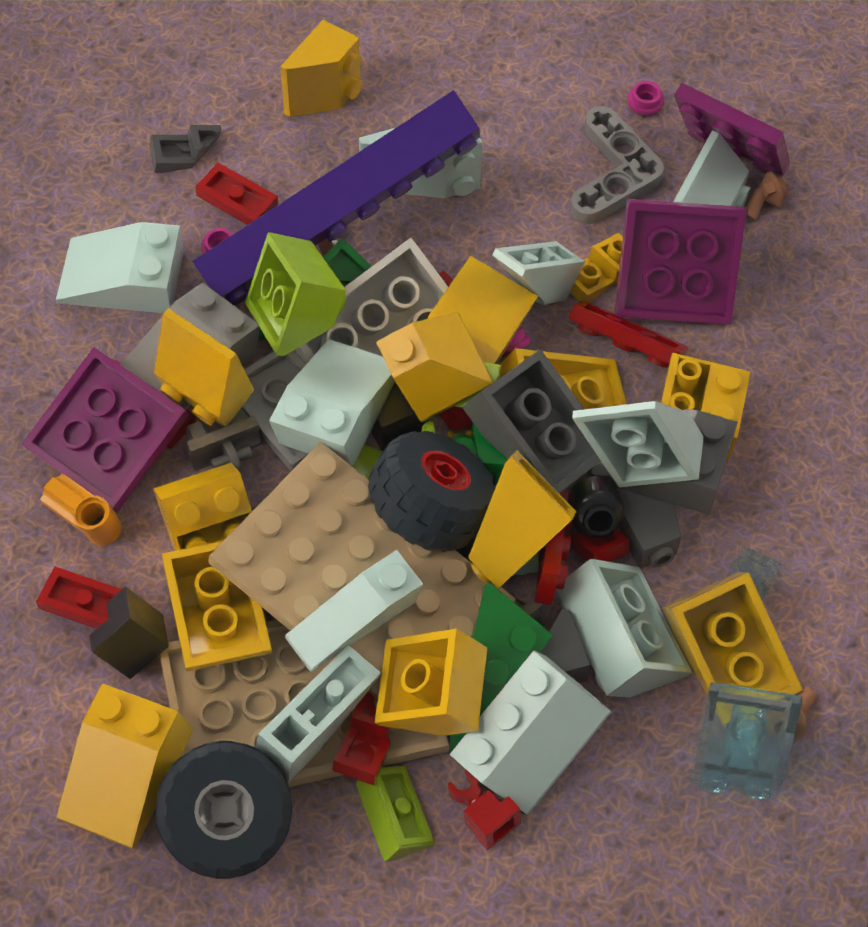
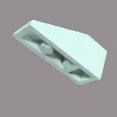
M557 241L495 248L492 254L517 284L538 295L535 302L542 305L565 301L585 263L584 260Z
M398 550L360 573L288 632L285 638L309 671L312 672L339 654L347 645H353L416 603L423 583Z
M347 645L258 734L256 748L273 760L285 776L287 783H289L321 750L379 679L381 672Z

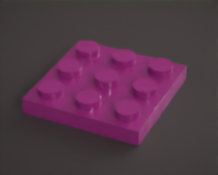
M681 82L674 97L684 120L683 123L689 129L688 134L692 138L706 143L713 130L720 133L739 158L742 155L754 161L752 166L764 174L772 171L782 176L786 173L790 165V159L782 131Z
M627 199L614 310L616 317L732 324L747 210L744 207Z
M93 347L21 445L94 496L104 498L113 511L118 513L190 414L174 401Z

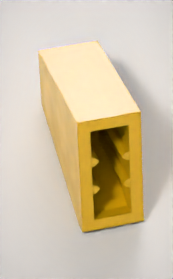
M518 450L510 456L504 465L468 557L473 562L471 568L477 577L484 583L492 582L498 589L573 519L576 510Z

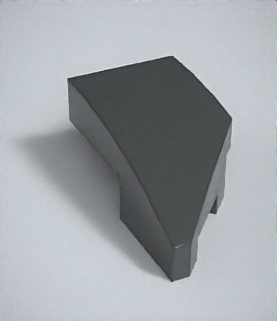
M190 125L188 135H151L149 145L154 173L193 168L220 137L221 125Z

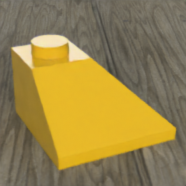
M458 312L412 322L376 342L393 379L422 423L480 393L494 383Z

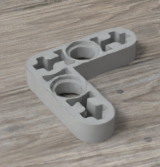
M598 106L587 112L584 128L588 138L617 168L583 186L573 194L570 207L571 215L576 221L583 224H593L627 205V199H638L658 187L663 178L664 164L661 159L615 111L605 106ZM608 123V127L606 128L602 124ZM618 144H628L633 148V151L622 154L617 152L614 147ZM640 168H642L646 172L641 174ZM652 170L653 175H650L648 171ZM619 184L624 186L627 191L624 194L616 195L609 192L607 188L610 185ZM584 202L586 205H591L595 203L594 209H591L588 206L582 208L581 203Z

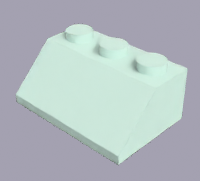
M712 130L673 202L745 206L751 188L746 186L749 170L720 133Z
M589 559L566 578L563 590L556 589L562 601L561 608L570 611L586 655L595 670L596 682L605 692L606 696L630 698L692 674L640 567Z
M533 651L480 716L478 731L466 733L450 755L482 784L504 799L509 796L521 811L529 814L612 711L547 656Z

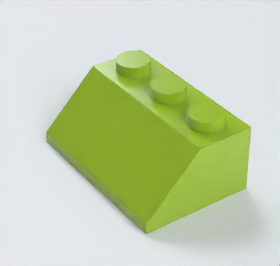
M268 232L245 304L276 355L285 356L334 327L338 313H341L345 308L346 289L312 241Z

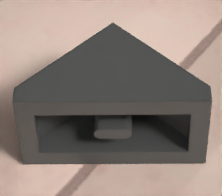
M562 608L549 631L553 636L539 653L547 656L579 684L587 682L590 669L588 657L570 611Z

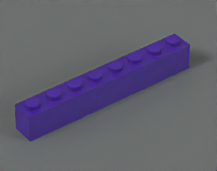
M452 90L192 262L209 288L232 305H236L247 298L268 232L309 240L315 246L325 239L329 242L336 240L348 230L346 225L357 218L365 220L379 211L381 208L379 204L392 196L393 199H397L412 189L413 185L411 183L422 175L429 178L442 170L445 166L444 161L457 153L460 157L474 149L478 144L476 140L480 138V128L456 92Z

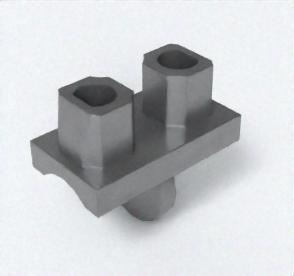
M240 409L228 426L213 432L202 421L188 425L186 427L188 437L187 448L194 471L210 465L216 468L232 463L241 474L242 467L240 461L252 457L251 449L262 445L258 432L260 427L255 415L248 418L244 411Z

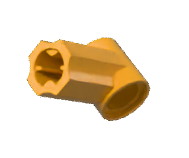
M64 474L52 477L43 487L41 503L85 534L91 543L98 546H106L112 544L119 537L122 528L121 521L104 498L94 496ZM103 517L102 521L98 524L92 525L97 518Z

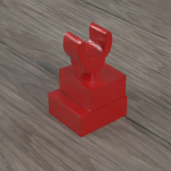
M465 769V778L471 786L467 790H459L452 782H449V795L456 802L465 803L468 806L463 810L465 824L476 835V838L486 850H489L521 824L520 808L509 796L500 802L490 790L483 794L479 787L478 779Z

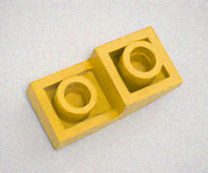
M620 233L592 246L589 257L584 259L585 263L570 291L579 302L583 300L591 302L618 283L623 236Z

